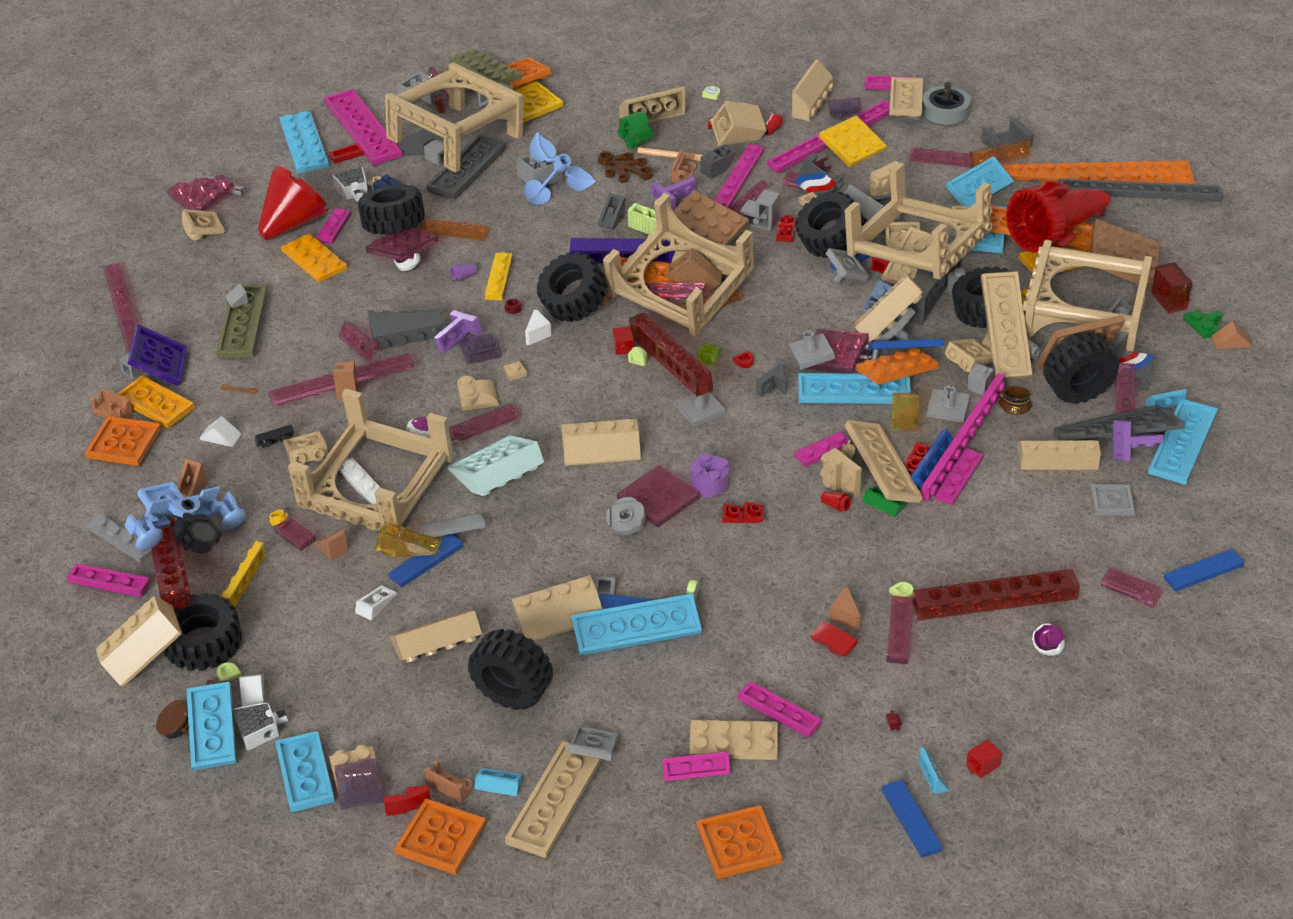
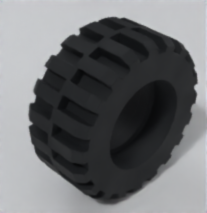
M397 184L379 187L368 191L358 201L362 227L372 234L384 235L410 230L412 227L418 226L425 217L421 192L411 185Z
M829 191L827 194H818V197L811 198L809 203L806 202L803 210H800L798 213L796 232L805 248L811 254L813 253L814 256L828 258L826 252L829 248L847 250L845 209L855 201L848 194L838 191L836 193ZM861 213V227H862V226L865 224V222H864V217H863V215H862V213ZM839 219L831 228L821 230L826 223Z
M570 252L565 256L560 255L558 259L550 261V264L544 267V272L540 273L539 281L537 282V295L542 304L554 318L560 321L566 320V322L582 320L583 317H589L591 312H595L599 304L603 303V297H606V288L608 286L605 274L594 259L587 254L575 252V254ZM582 279L581 284L574 291L562 295L564 289L570 283Z
M988 266L982 269L977 268L972 272L969 271L964 276L959 277L952 288V298L957 318L971 327H988L981 275L1012 271L1006 268L1000 269V267L996 266L990 268Z
M1079 332L1078 335L1072 334L1069 338L1061 340L1059 345H1055L1052 348L1053 351L1047 355L1043 370L1045 379L1056 396L1067 403L1079 404L1081 401L1085 403L1089 399L1097 398L1099 394H1103L1108 387H1111L1113 380L1118 375V356L1103 336L1093 332Z
M201 593V595L192 594L188 598L183 597L176 604H171L182 633L163 650L165 656L168 657L172 664L176 663V666L181 669L185 666L189 671H194V668H198L199 671H205L206 667L211 666V669H213L220 662L222 664L226 663L229 656L233 657L236 654V649H239L241 645L242 632L238 613L234 605L227 599L220 598V596L215 594ZM200 627L214 628L204 635H187L190 631Z
M498 629L488 632L468 659V672L470 673L471 680L475 682L476 688L480 689L485 697L491 698L492 702L499 703L505 708L511 707L513 710L521 708V710L536 705L553 679L552 663L549 662L548 655L544 654L543 648L540 645L537 646L531 638H526L520 632L515 633L514 630L508 629L505 631L504 629Z

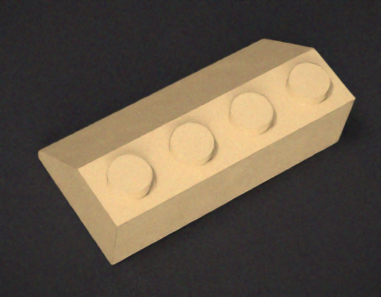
M818 59L814 61L792 91L793 118L810 121L812 117L816 116L817 110L822 108L823 102L828 99L829 93H832L834 90L833 76Z
M685 87L625 100L619 105V118L640 111L647 116L649 122L685 114Z
M906 273L855 322V328L869 343L872 340L877 341L883 335L881 331L893 326L896 322L894 319L898 315L902 317L909 310L908 306L912 302L915 304L922 298L920 295L923 293L922 289Z
M637 419L561 425L565 466L641 460Z
M1030 440L1017 442L1021 470L1099 469L1101 457L1099 441Z
M590 575L512 599L514 613L522 634L534 641L574 630L571 615L602 610L596 587Z
M153 596L96 648L100 664L120 686H125L182 634L173 606Z
M471 610L391 635L389 638L399 659H406V663L418 660V655L426 653V656L438 653V648L445 647L447 650L457 647V642L465 640V643L475 641L482 632L475 610Z

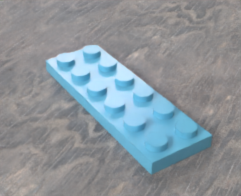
M300 112L279 117L297 173L328 168L329 163L311 112Z
M798 373L799 403L911 404L910 376L877 385L862 374Z
M1181 398L1173 415L1184 421L1185 429L1168 430L1165 432L1164 443H1160L1149 467L1148 474L1186 485L1217 415L1218 408Z
M693 593L571 615L579 656L702 633Z

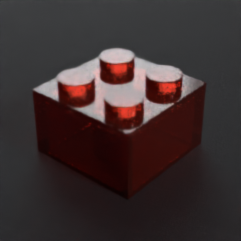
M1175 262L1156 266L1151 294L1167 314L1187 310L1192 289L1191 279L1185 275Z

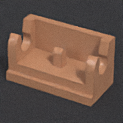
M682 151L678 152L671 168V182H680L692 177L697 163L690 162L687 158L694 159L695 155L683 153Z
M351 360V362H338L336 367H343V369L333 370L337 400H343L342 392L345 388L358 392L354 360Z
M102 388L98 390V401L92 397V413L103 418L114 416L127 419L133 415L130 400Z
M434 761L433 771L430 767L424 770L426 785L460 803L475 788L470 778L466 777L465 781L442 770L440 763Z

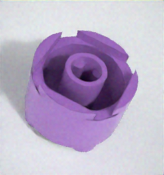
M708 453L700 454L690 466V485L693 491L699 496L708 498L725 493L729 487L728 461Z

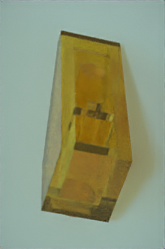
M385 521L379 532L375 551L392 557L435 555L441 540Z

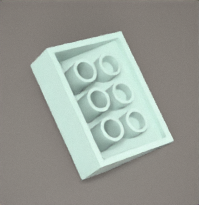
M509 435L447 468L472 493L484 496L496 487L505 486L507 481L518 479L527 471L536 470L539 467L538 465L544 463L537 441Z

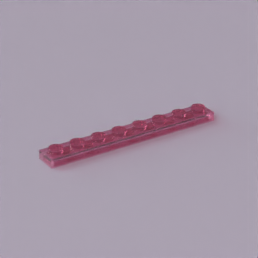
M120 263L103 266L125 348L127 353H129L134 331L138 323Z
M405 353L355 367L357 382L370 381L376 377L388 376L398 371H406L414 367L410 355ZM333 373L267 391L268 397L272 405L275 406L283 405L293 400H301L311 395L316 396L329 390L334 391Z

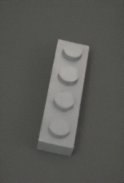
M100 515L87 525L89 531L140 563L156 552L155 547L149 550L137 549L135 544L138 537L135 535L131 536L126 529L103 515Z

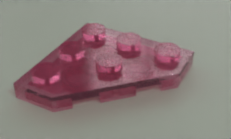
M217 175L213 179L203 177L194 179L193 182L178 181L166 192L168 196L187 210L204 211L233 188L234 184L224 175Z

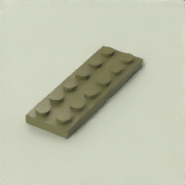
M470 49L466 53H459L455 57L449 58L450 63L454 62L496 83L509 84L522 79L520 72L477 49Z
M232 285L231 291H232L237 285ZM242 285L247 293L248 303L231 308L229 303L227 304L216 351L217 358H253L268 291L267 285Z

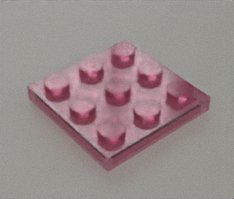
M417 229L385 234L384 237L374 240L366 246V252L404 261L415 253L438 242V236L430 232H421Z
M817 329L814 336L824 334L834 352L835 359L804 369L853 373L868 343V333Z
M658 465L618 492L617 499L624 497L636 499V501L643 505L646 511V520L656 527H660L700 499V493Z

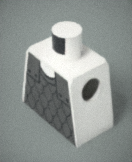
M363 167L332 175L334 188L345 200L354 198L356 201H359L360 197L368 193Z
M266 702L233 709L235 721L247 751L278 737L277 725L288 722L284 709L272 713L269 704Z

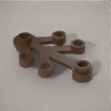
M603 151L598 156V163L604 165L607 178L615 176V170L612 169L611 165L617 167L618 178L621 183L628 182V175L625 173V170L640 175L643 180H649L653 177V169L646 166V158L633 160L632 153L612 156V153L608 151ZM633 165H638V166H640L641 168H640V169H639V168H636V167H634Z

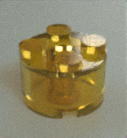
M893 393L891 430L918 431L919 394Z

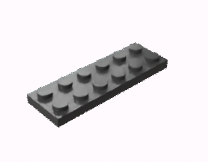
M477 135L460 152V171L455 173L444 167L426 185L427 191L455 199L506 149V143Z

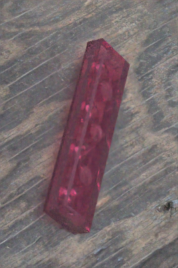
M911 147L909 161L974 168L976 154Z
M645 282L647 288L662 299L688 298L696 288L702 290L704 295L706 289L705 283Z
M511 403L449 427L451 441L455 444L520 419L521 413Z
M892 596L886 662L908 664L912 597Z

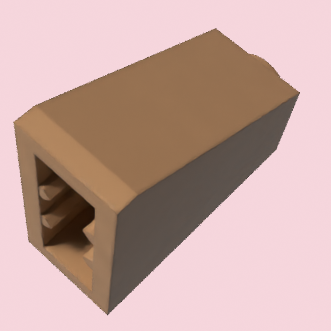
M691 248L668 265L666 277L703 291H711L720 286L722 272L694 248Z

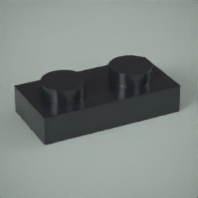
M287 425L255 435L254 441L257 447L262 446V448L273 445L272 442L278 440L283 442L282 440L291 438L294 430L292 425Z

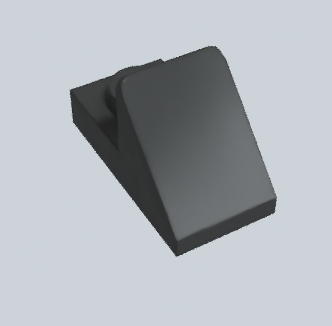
M609 193L597 224L614 230L619 217L623 219L625 217V197Z
M779 363L756 381L757 395L762 397L766 393H770L773 388L785 394L786 382L783 364Z

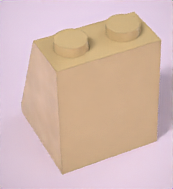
M725 101L711 120L718 146L760 140L767 131L759 106L753 104Z

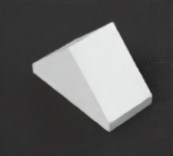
M538 310L533 311L526 328V345H531L551 336V323Z
M221 416L206 428L199 439L234 447L242 434Z
M264 674L240 677L242 707L264 703Z

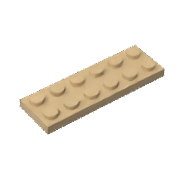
M1018 271L982 274L981 283L994 377L997 373L1004 374L1005 379L1032 377Z
M847 420L845 428L885 498L892 501L920 503L923 496L881 425Z
M562 741L508 832L505 844L547 858L603 759L568 752L569 743Z

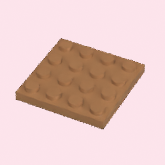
M695 190L673 211L681 223L689 230L718 244L729 245L749 224L748 218Z
M1095 219L1092 227L1090 253L1144 261L1145 256L1152 257L1147 288L1155 289L1157 286L1160 243L1140 236L1137 233L1124 230L1122 227L1111 225L1106 221ZM1097 268L1139 284L1141 275Z
M1119 315L1054 331L1036 364L1039 370L1044 369L1045 360H1047L1049 352L1053 351L1052 348L1055 345H1059L1061 340L1069 338L1072 334L1078 335L1079 332H1093L1103 336L1111 346L1125 323L1124 316Z

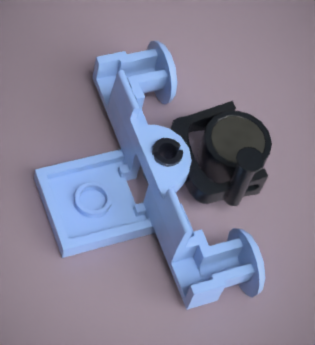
M169 482L139 489L137 495L147 508L145 515L140 520H136L132 514L128 515L124 526L131 536H138L135 544L137 549L149 550L160 543L163 538L161 529L169 527L170 519L176 517L178 520H176L173 526V531L176 534L175 541L181 543L184 551L190 549L197 553H208L212 550L214 544L219 542L223 534L210 517L221 515L223 517L220 523L221 528L232 530L244 522L247 513L244 509L238 507L237 501L230 492L226 493L223 501H217L216 496L220 490L219 486L202 490L199 495L184 498L175 484Z

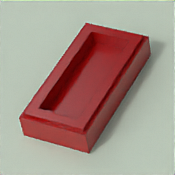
M358 143L328 152L334 164L364 155Z

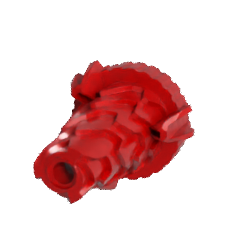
M1044 181L1041 187L1032 186L1019 190L1013 194V197L1010 198L1007 204L1006 220L1008 231L1014 242L1027 252H1038L1039 247H1043L1045 240L1052 241V247L1064 248L1075 239V234L1069 230L1075 229L1076 225L1089 222V218L1099 216L1104 211V208L1108 206V203L1111 202L1110 194L1096 188L1090 190L1086 188L1070 190L1069 185L1054 181Z

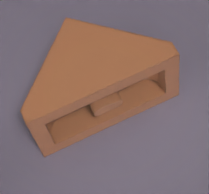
M1233 321L1211 337L1216 349L1252 347L1248 334Z
M185 458L177 485L184 498L197 495L208 483L204 464Z
M344 530L335 532L314 543L331 561L348 552Z
M846 587L830 606V620L854 630H859L861 616L848 587Z

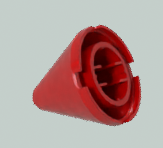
M276 166L271 172L258 225V235L264 240H272L324 216L329 210L328 207L324 208L327 203L311 186L301 178L296 179L291 176L292 172L281 166Z

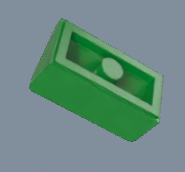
M877 487L866 489L862 500L893 517H896L908 504L905 501L887 500L881 489Z

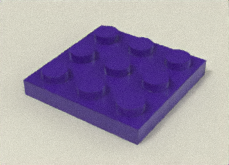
M138 324L134 331L127 364L178 386L181 383L188 346Z

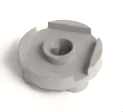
M632 497L618 499L614 502L615 505L607 510L606 521L615 534L629 535L643 529L646 511L643 505L636 501V499ZM628 513L629 518L623 519L622 517H625V514Z

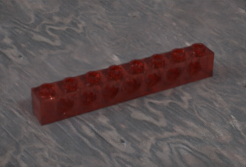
M638 313L629 318L634 340L696 397L713 391L711 371L646 313Z
M171 518L170 526L161 529L163 532L162 540L154 548H151L160 598L171 604L173 609L189 606L187 598L191 597L181 546L180 543L175 541L176 534L173 531L175 519Z
M1073 569L916 589L913 590L912 605L917 620L920 621L1077 600L1080 585Z

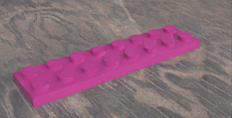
M354 89L324 97L325 104L354 142L358 143L363 150V154L372 165L403 156L402 150L398 145L386 138V130Z

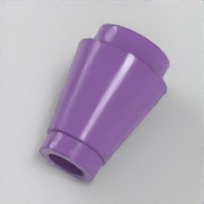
M454 264L450 268V275L453 280L460 281L477 274L475 264Z

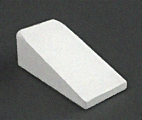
M381 585L356 601L355 613L373 620L397 595V592ZM385 592L388 593V595L382 596L380 595V593Z

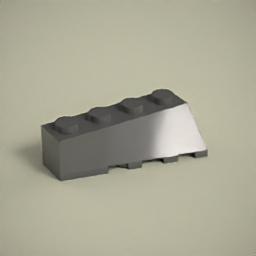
M368 310L371 338L375 350L433 339L445 328L440 310H417L416 312H408L407 310H401L400 312H390V310L374 312V310Z

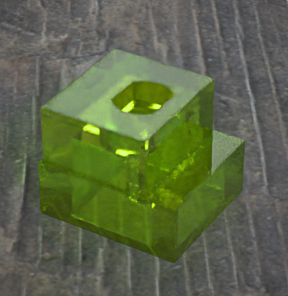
M704 342L697 352L698 362L711 365L720 355L721 347Z

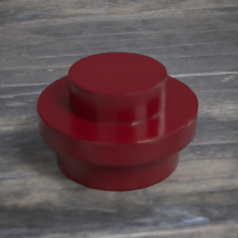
M512 298L506 301L504 309L509 314H516L522 310V304L518 299Z
M891 710L890 713L885 714L890 730L900 731L899 726L903 725L899 713L894 714V711Z

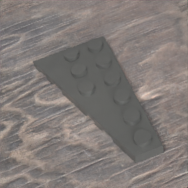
M1153 405L1053 428L1054 436L1061 441L1113 436L1114 420L1131 422V434L1185 429L1184 421L1159 405Z

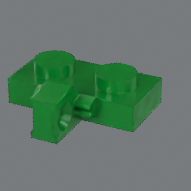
M1198 309L1184 314L1183 319L1201 337L1207 339L1220 330L1217 324L1222 322L1223 314L1220 311H1215L1210 315H1204Z

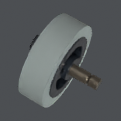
M945 82L944 86L931 88L924 93L922 98V109L924 111L922 114L926 119L937 124L951 125L960 123L969 116L970 96L964 90L952 87L950 82Z

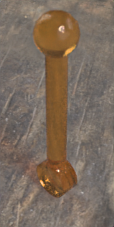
M227 384L221 385L222 390L250 392L252 395L257 393L256 388L247 389L231 387Z

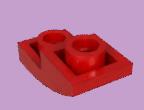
M790 215L779 217L776 241L793 242L796 218Z
M915 442L912 453H909L905 463V468L909 473H914L931 446Z
M744 502L743 507L723 504L722 523H758L764 520V505Z
M822 622L810 635L814 642L826 645L830 652L844 657L858 644L855 638L826 622Z
M429 786L407 787V794L384 796L386 816L403 814L420 808L425 798L431 800Z

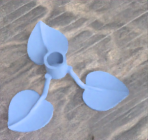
M539 133L533 137L530 143L531 156L537 162L546 160L549 163L555 161L553 164L555 170L543 184L538 180H530L526 183L524 192L531 204L542 205L550 199L551 192L545 186L556 172L565 171V175L568 176L567 184L575 191H582L596 182L582 168L570 166L571 159L568 155L561 154L555 157V147Z

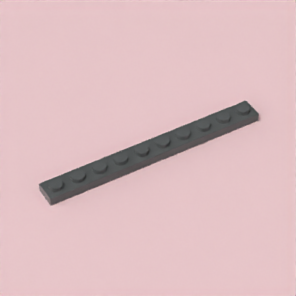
M1079 179L1058 180L1059 183L1069 185L1070 190L1083 188L1090 190L1096 188L1113 197L1185 199L1194 201H1222L1224 197L1220 186Z

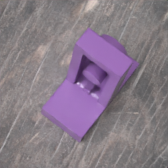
M693 177L666 188L658 182L652 183V197L655 199L660 198L663 193L670 195L672 211L676 209V201L688 196L693 190L696 191V180Z
M453 310L449 314L452 323L434 337L439 351L442 353L447 352L468 333L480 335L483 330L478 318Z
M1114 420V459L1130 460L1131 448H1138L1139 444L1153 447L1156 446V443H1164V435L1157 433L1131 434V422Z

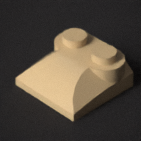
M183 209L182 225L190 239L197 241L203 239L204 236L220 235L225 232L216 212Z
M467 375L458 379L457 389L462 411L499 406L493 380H475Z

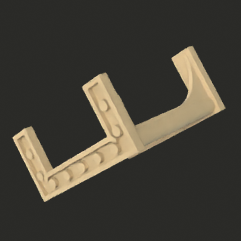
M454 62L449 64V70L396 96L391 93L385 95L386 138L396 143L402 140V118L443 137L444 167L455 173L460 171V138L494 120L506 119L507 134L517 139L523 137V95ZM465 88L483 94L488 99V104L483 110L455 124L411 103L439 89H443L448 93L449 106L459 111L465 109Z
M897 163L890 170L891 201L862 227L860 203L853 202L845 209L848 256L854 257L857 253L922 269L933 272V278L938 280L991 231L993 225L991 222V184L983 183L976 190V202L974 205L965 209H951L906 198L905 164ZM901 213L946 223L954 228L957 233L954 241L948 245L949 234L947 233V225L940 224L932 231L930 246L922 252H908L870 242Z
M663 193L654 203L657 228L648 235L643 244L639 245L637 251L628 258L627 262L621 267L620 253L615 249L605 256L603 264L608 284V296L615 298L617 295H620L689 328V334L697 336L754 269L752 232L745 230L736 241L737 253L695 234L682 224L671 209L670 195ZM665 240L670 241L668 247L662 245ZM694 248L701 255L733 269L731 274L705 304H703L702 290L696 288L686 299L687 310L656 296L647 288L644 282V273L649 263L657 256L673 250H690ZM634 277L639 278L637 282H629Z
M1045 240L1043 247H1039L1035 268H1033L1032 278L1030 279L1029 289L1027 290L1026 300L1023 305V311H1026L1024 318L1027 339L1031 341L1033 335L1039 329L1052 323L1070 322L1086 324L1123 315L1125 323L1120 331L1129 332L1126 351L1134 352L1141 310L1143 309L1152 257L1145 256L1144 261L1102 255L1052 247V241ZM1077 266L1095 267L1141 275L1132 316L1067 304L1053 293L1050 286L1051 279L1058 272ZM1043 297H1050V298H1051V299L1048 300V301H1042V300H1040V299L1043 298Z
M345 388L342 392L348 427L326 458L311 473L307 465L291 461L288 465L297 505L302 509L308 508L319 514L333 516L338 520H347L354 525L360 524L368 527L370 530H379L387 535L400 537L404 532L402 524L445 461L451 463L454 458L447 417L429 413L427 424L430 438L367 420L362 393ZM362 437L428 456L406 489L398 496L396 492L378 487L375 491L377 504H359L344 498L338 492L335 485L337 473ZM325 493H334L331 497L323 495Z

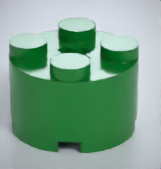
M641 111L619 119L617 133L621 139L623 138L629 149L651 141L653 131L652 129L649 130L648 124L650 122Z

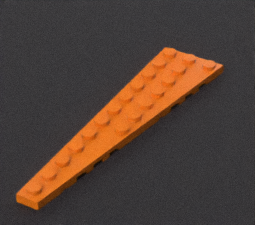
M1185 160L1001 164L1013 180L1058 182L1059 179L1072 177L1079 180L1196 185L1189 161Z

